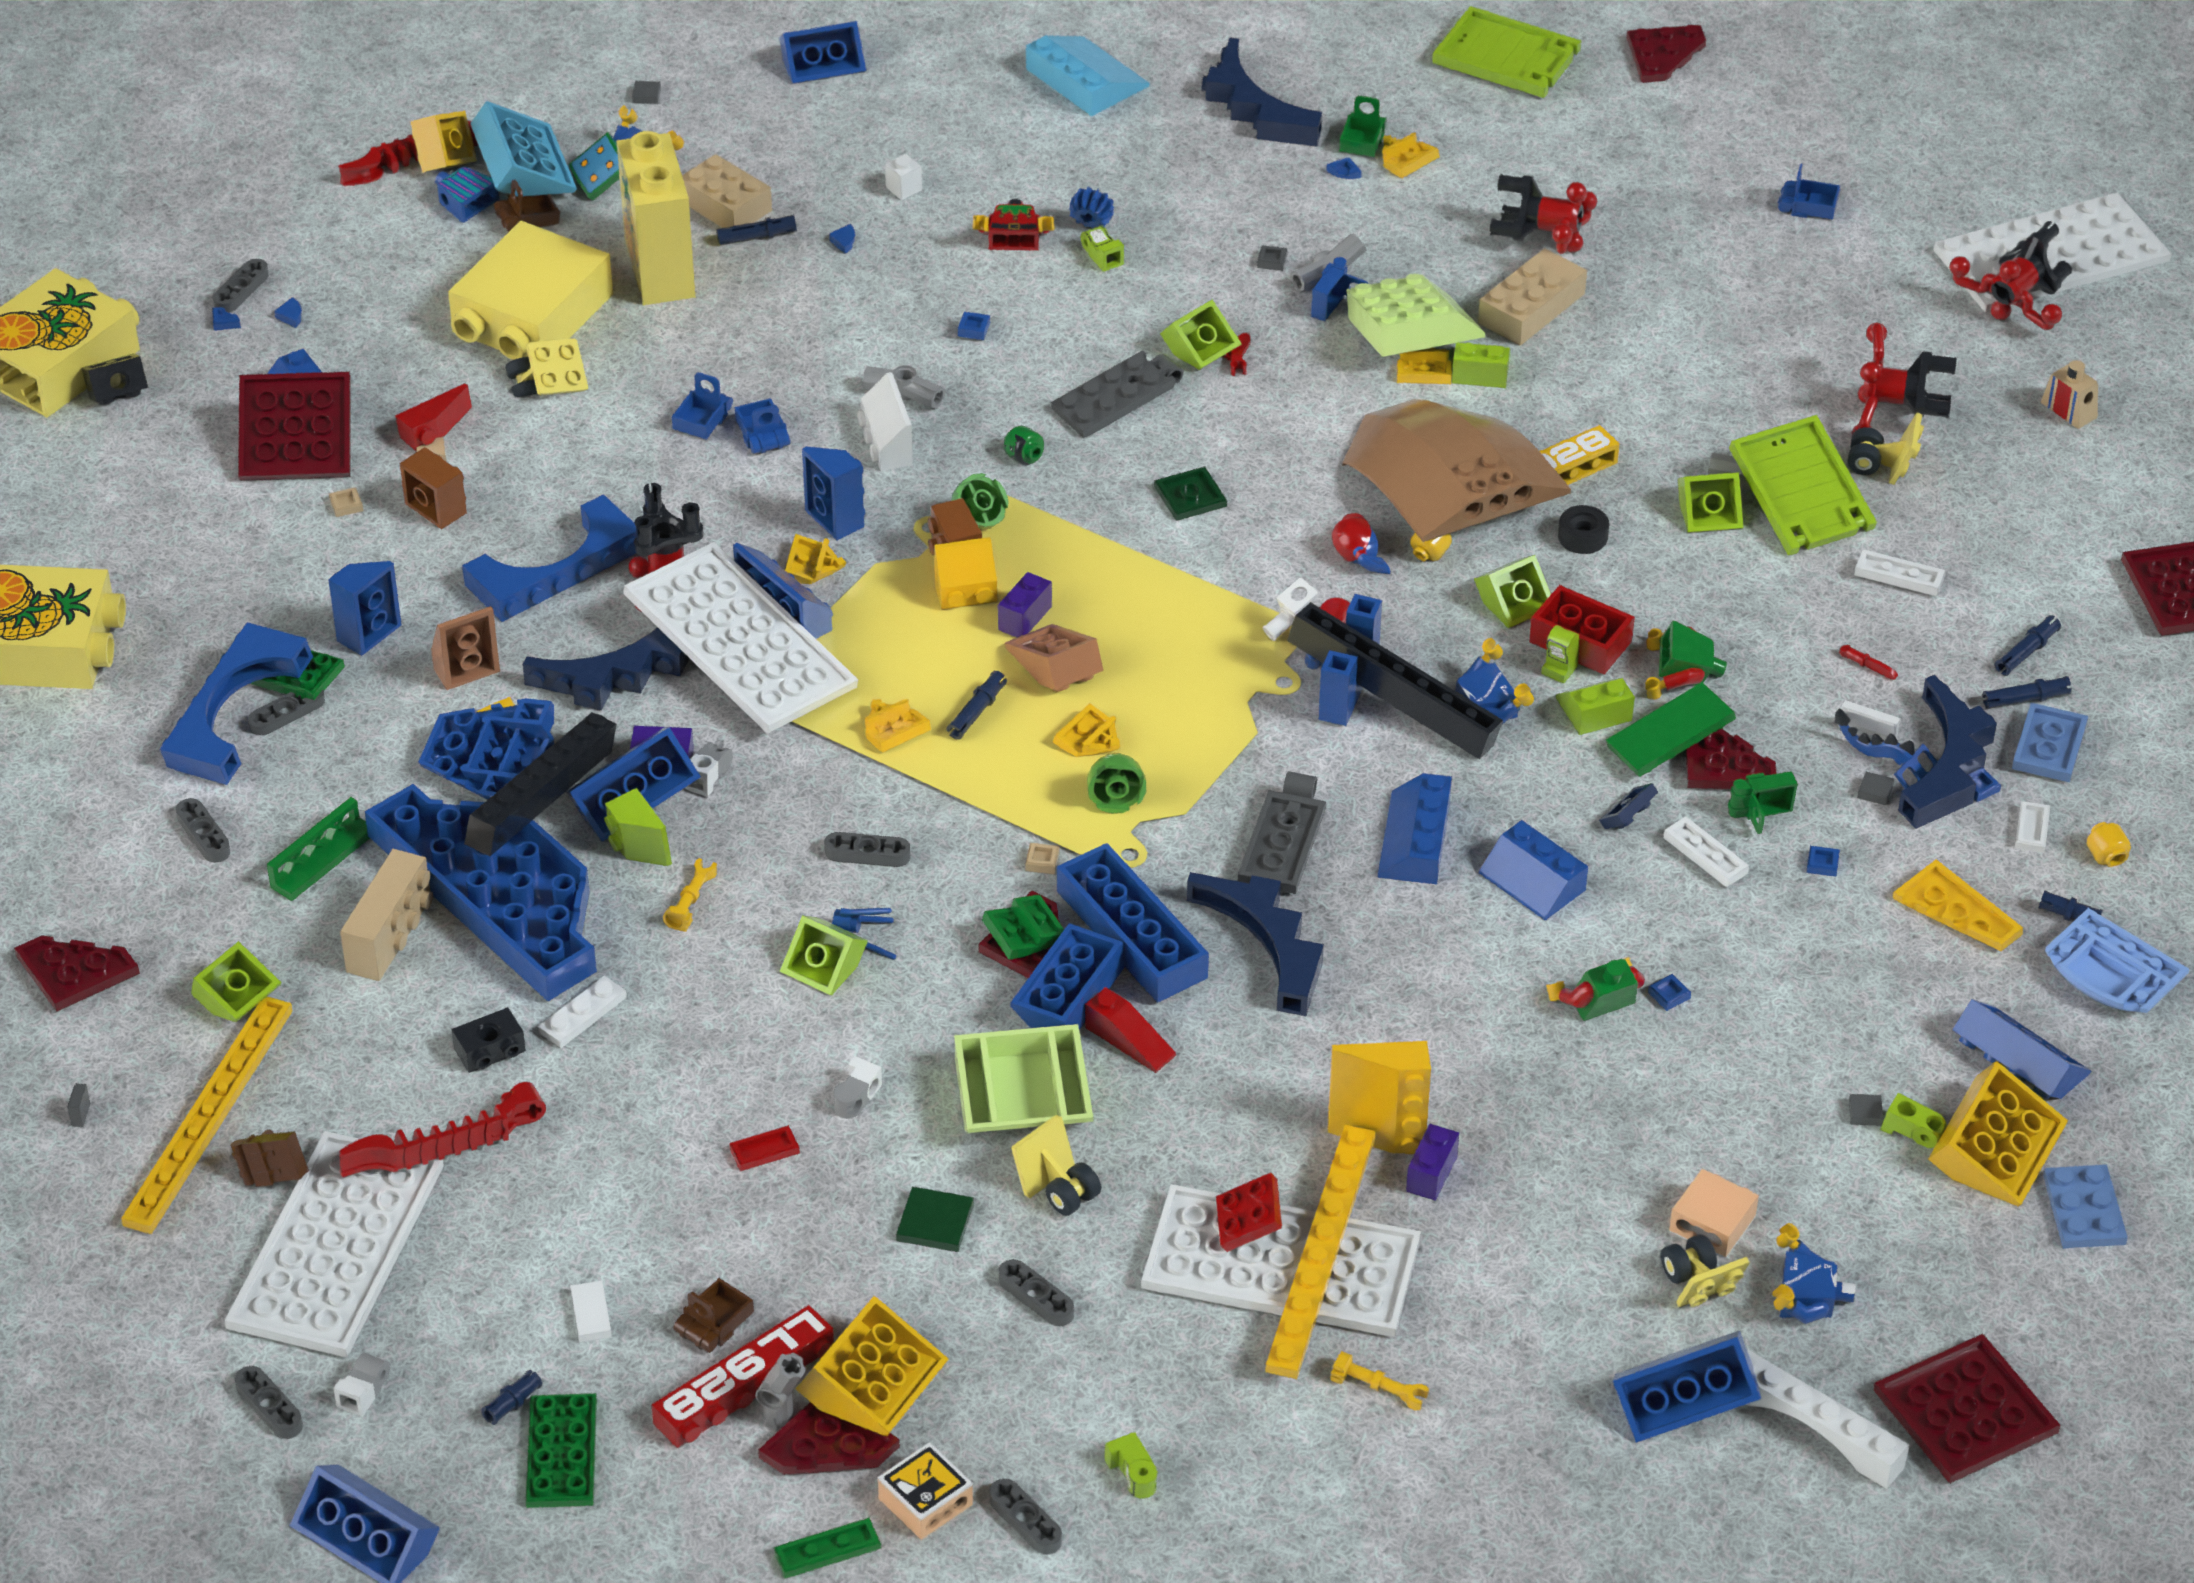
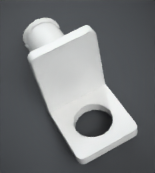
M1297 579L1276 598L1281 608L1280 613L1262 627L1265 634L1272 641H1275L1277 637L1293 624L1295 615L1318 597V592L1304 579ZM1298 589L1307 591V596L1303 600L1295 601L1292 599L1294 591Z

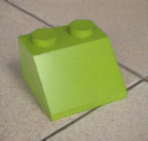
M1213 299L1174 321L1160 333L1173 355L1199 370L1241 345L1240 340Z
M1456 343L1452 384L1506 388L1511 354L1510 347Z
M1739 472L1686 476L1677 479L1679 505L1688 533L1744 528Z
M1536 555L1519 558L1474 578L1483 604L1507 628L1531 619L1551 595Z
M1623 678L1606 680L1555 695V698L1579 735L1627 723L1633 719L1635 696Z
M637 788L605 803L607 816L604 817V820L611 832L608 840L615 852L620 851L627 860L663 866L672 864L666 826Z
M802 915L780 972L826 994L833 995L858 967L868 940L821 918Z
M238 941L193 978L191 994L213 1015L237 1022L281 985V981Z

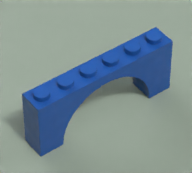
M603 494L580 506L582 525L588 532V536L582 546L572 555L550 565L515 567L500 563L485 553L462 565L465 586L486 607L491 606L494 615L503 622L635 555V524Z
M247 622L243 629L235 636L234 642L227 652L222 655L219 664L212 674L207 677L204 686L192 699L191 705L184 715L178 719L169 737L163 741L160 752L166 766L186 774L228 785L242 763L234 744L222 740L213 732L214 721L219 709L232 694L254 681L274 676L299 678L313 658L307 639Z

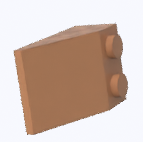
M491 606L437 625L431 647L433 669L446 690L500 672L494 612Z
M1050 624L1005 642V648L1040 685L1051 688L1053 691L1066 690L1070 687L1069 684L1077 681H1088L1094 677V674L1103 671L1096 638L1055 624Z

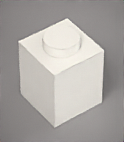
M907 154L885 164L886 188L899 199L903 200L922 191V166Z

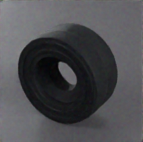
M1577 505L1566 509L1561 514L1558 539L1567 550L1579 554H1590L1601 550L1607 544L1609 519L1600 509L1588 505ZM1578 528H1587V529H1590V530H1589V531H1581V530H1578Z

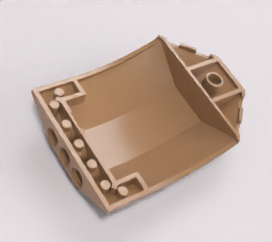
M1412 399L1365 414L1342 462V466L1349 465L1373 482L1392 502L1422 542L1571 493L1570 487L1541 452L1523 434L1509 424L1494 417L1421 399Z

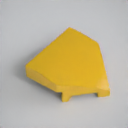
M1411 133L1402 139L1392 138V135L1383 136L1384 147L1382 154L1384 168L1400 178L1406 177L1439 158V149L1421 141L1417 142L1416 133Z
M1432 347L1400 353V359L1397 360V383L1451 384L1452 371L1451 361L1448 360L1449 350Z
M795 533L784 570L788 574H792L799 583L812 584L844 568L846 562L842 557L838 558L829 547L830 541L828 538H825L822 543Z
M873 699L871 702V712L864 719L866 738L882 753L931 730L930 720L915 709H910L908 699H903L895 704H886L885 702L882 703V699Z
M1089 703L1055 735L1053 743L1076 757L1118 750L1120 748V741L1116 733V717H1108Z

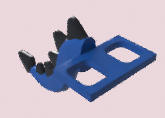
M1839 708L1835 713V723L1840 726L1843 735L1854 748L1867 756L1892 758L1898 765L1902 764L1894 773V776L1905 789L1909 785L1903 779L1902 774L1907 768L1919 781L1938 762L1924 743L1915 750L1912 741L1899 743L1892 733L1887 736L1885 741L1877 734L1872 735V740H1870L1867 733H1862L1859 737L1857 735L1858 729L1856 727H1849L1848 724L1851 720L1844 711ZM1922 752L1927 755L1933 764L1928 772L1925 771L1917 759Z

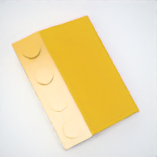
M1427 1041L1332 1045L1328 1133L1341 1137L1344 1125L1376 1131L1374 1148L1393 1154H1415L1427 1130L1431 1064Z
M1995 1061L1974 1078L1928 1160L1952 1180L2019 1207L2022 1205L2068 1120L1998 1061Z
M874 1295L796 1387V1390L820 1411L887 1436L949 1358Z

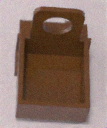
M516 180L511 182V193L508 195L507 200H500L494 205L497 217L501 219V224L508 232L520 221L537 227L556 225L560 221V210L550 194L523 196L522 189Z
M267 1129L261 1135L251 1134L248 1138L239 1139L230 1144L233 1151L232 1156L239 1168V1175L246 1186L253 1184L256 1187L273 1185L274 1182L299 1180L309 1171L295 1131L273 1133L271 1129Z
M718 1278L699 1296L694 1292L688 1294L689 1305L683 1308V1314L675 1321L673 1330L678 1332L682 1338L693 1342L697 1348L711 1353L717 1345L721 1347L734 1335L733 1331L754 1313L753 1299L721 1278Z

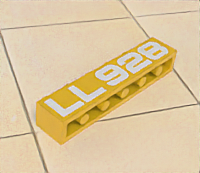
M1598 425L1540 450V452L1565 483L1569 485L1618 463L1620 443L1601 425Z

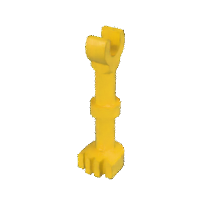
M701 858L695 861V873L690 884L685 886L680 892L681 898L677 905L669 906L663 914V922L669 928L683 932L687 931L693 921V914L689 913L690 910L688 908L699 898V890L702 885L716 877V862H713L709 868H703V860Z
M1343 1351L1340 1352L1333 1364L1330 1376L1331 1381L1339 1384L1344 1382L1347 1375L1369 1383L1370 1388L1374 1390L1383 1389L1399 1396L1410 1409L1420 1411L1423 1401L1414 1396L1427 1398L1429 1388L1423 1384L1404 1385L1386 1377V1373L1380 1370L1374 1372L1353 1363L1352 1355Z

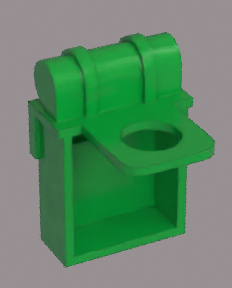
M1355 97L1354 112L1347 115V121L1340 137V152L1375 157L1378 146L1383 141L1387 118L1380 117L1379 115L1380 101L1377 98ZM1364 102L1370 103L1374 107V111L1372 113H1364L1360 109V104Z
M1789 771L1766 776L1764 773L1746 775V780H1735L1730 791L1731 799L1728 802V814L1733 818L1747 817L1748 820H1751L1757 834H1762L1765 816L1793 811L1798 786L1793 772Z

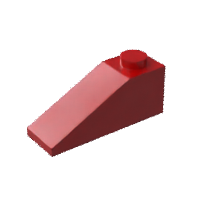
M464 383L395 415L399 437L416 452L417 447L423 444L429 445L436 438L444 437L472 408L468 385Z
M1107 987L1103 988L1085 1004V1028L1153 1072L1157 1073L1176 1056V1052L1134 1006Z

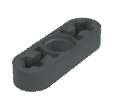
M262 259L247 261L214 293V307L225 308L226 312L229 313L235 311L268 278L269 273L266 261ZM241 284L247 285L246 287H243V288H235V286H237V285H241Z
M324 689L315 700L309 698L301 699V695H298L297 698L295 693L290 692L254 710L248 717L250 731L256 735H267L322 707L325 703ZM286 707L294 709V711H292L291 713L285 714L279 712L281 709Z
M194 798L180 801L176 806L178 822L204 858L213 863L226 860L230 855L229 840L204 805ZM188 811H190L191 813H195L196 818L192 819V816ZM206 827L211 829L205 834L196 833L200 828ZM214 841L217 850L214 847L211 848V842Z
M833 832L827 835L824 840L826 857L836 862L901 867L906 865L911 858L910 844L901 837ZM865 846L875 848L874 851L869 853L860 851Z
M1010 1259L1000 1265V1285L1044 1320L1054 1326H1065L1073 1320V1300L1024 1262ZM1032 1289H1041L1045 1294L1034 1298L1029 1296L1028 1292Z
M257 1366L241 1368L235 1375V1384L238 1394L279 1438L290 1439L300 1434L303 1428L302 1417L295 1405L262 1369ZM245 1381H256L258 1390L255 1392L254 1386L249 1382L245 1383ZM266 1398L278 1400L272 1407L260 1405ZM282 1413L287 1422L293 1421V1423L290 1425L281 1423L280 1414Z
M999 1479L992 1483L989 1489V1501L993 1509L1038 1553L1049 1555L1057 1552L1062 1545V1530L1060 1526L1013 1480ZM999 1493H1002L1004 1495H1008L1010 1493V1500L1006 1496L999 1497ZM1022 1512H1030L1035 1516L1029 1522H1022L1016 1517ZM1041 1533L1046 1537L1053 1536V1540L1050 1541L1047 1538L1041 1540Z

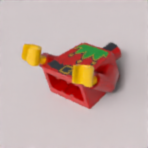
M1015 198L1011 199L1008 204L996 205L994 213L988 216L973 215L972 230H978L983 235H989V250L1039 251V235L1045 236L1050 231H1055L1054 217L1035 214L1033 205L1023 204L1020 199Z

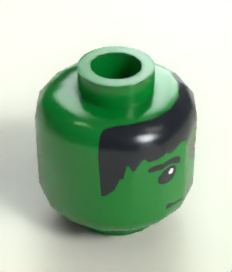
M1019 425L1006 434L1004 438V451L1008 457L1019 464L1030 465L1038 461L1042 456L1044 440L1036 431L1027 426Z

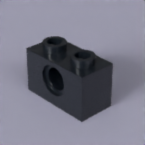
M134 353L82 367L89 399L95 402L99 401L100 405L114 402L116 396L124 394L125 397L137 396L141 394L142 389L148 388L141 357ZM119 373L121 377L120 384L112 387L110 379L114 374Z
M509 1007L451 1029L454 1050L468 1073L479 1069H486L491 1064L507 1058H514L526 1051L524 1031Z

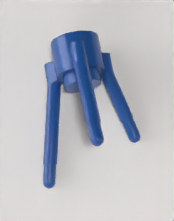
M841 908V910H835L832 924L851 933H858L861 922L893 923L894 919L882 916H862L889 914L892 912L891 908ZM867 942L866 949L890 959H896L894 953Z

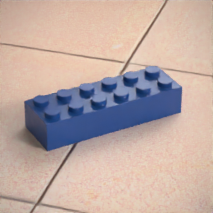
M1108 843L1057 866V892L1093 932L1123 942L1125 968L1157 1003L1208 979L1209 953Z

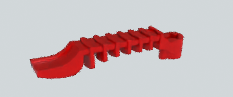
M468 121L473 145L479 146L470 125L472 121ZM412 134L407 135V138L401 140L397 138L394 139V142L387 144L383 142L381 146L371 147L364 157L338 165L341 184L343 186H353L374 182L383 176L381 166L386 165L395 174L399 169L398 161L404 167L409 166L411 157L418 162V152Z
M521 1082L513 1086L509 1092L501 1095L502 1103L495 1105L493 1117L489 1118L486 1110L480 1111L477 1122H473L470 1115H467L463 1118L462 1126L457 1127L454 1120L448 1121L446 1131L441 1132L439 1127L434 1125L431 1127L430 1135L426 1137L421 1129L417 1128L414 1130L412 1141L409 1142L402 1129L396 1131L394 1141L387 1135L374 1134L345 1146L339 1150L340 1173L342 1177H346L370 1169H381L396 1172L402 1168L409 1170L412 1169V1166L420 1163L426 1165L430 1160L437 1158L443 1160L445 1156L450 1154L460 1155L461 1151L470 1148L472 1151L477 1150V1146L487 1144L490 1146L493 1145L494 1141L501 1139L507 1141L509 1140V1134L516 1126L540 1120L546 1112V1105L534 1084L531 1082Z

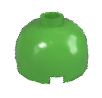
M983 473L972 474L961 481L952 493L951 501L960 498L964 499L981 531L988 530L1001 522L1005 517V510L1008 508L1009 503L1007 493L1001 483L996 479L991 480L985 477L986 474Z
M1121 753L1107 754L1100 757L1091 766L1087 776L1088 796L1101 811L1124 813L1129 811V807L1136 802L1137 804L1142 802L1147 792L1145 774L1139 763L1130 756Z

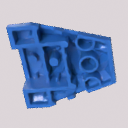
M525 698L517 700L518 705L503 708L500 703L491 705L492 710L477 712L475 708L439 714L418 763L421 767L488 800L554 744V738L550 733L554 724V704L552 701Z

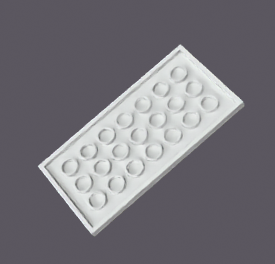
M2118 192L1934 242L1933 246L1935 253L1948 268L1953 258L1957 256L1966 257L1970 262V270L1965 277L1981 282L1983 276L1987 273L1997 275L2000 272L1999 259L2006 252L2011 251L2018 242L2026 241L2033 232H2038L2045 222L2052 221L2048 229L2056 223L2059 227V234L2049 242L2047 248L2049 265L2053 269L2058 262L2066 261L2072 267V273L2062 282L2057 292L2168 262L2172 254ZM2035 286L2029 291L2033 299L2049 295ZM1965 288L1984 312L1991 311L1993 302L1997 301L1991 292L1978 293Z
M715 542L624 585L623 594L767 734L857 688L858 679Z
M324 1131L307 1163L309 1171L298 1180L224 1320L226 1329L348 1357L444 1167L443 1160L438 1158L430 1160L426 1165L420 1163L412 1166V1169L409 1170L402 1168L396 1172L381 1169H370L342 1177L340 1173L339 1150L359 1139Z
M1171 1184L1141 1279V1289L1282 1316L1316 1211L1280 1205L1282 1229L1226 1252L1220 1246L1216 1196L1220 1193ZM1349 1218L1316 1322L1395 1337L1421 1240V1231Z

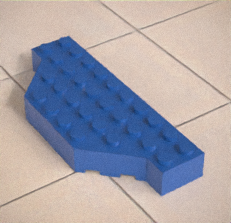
M411 784L366 810L365 818L368 837L388 855L392 849H397L426 857L427 870L430 871V891L433 893V897L545 1000H552L597 972L595 948L582 936L590 895L587 867L534 820L493 855L488 856L465 845L469 815L485 802L461 801L460 805L443 804V800L430 799L416 785Z

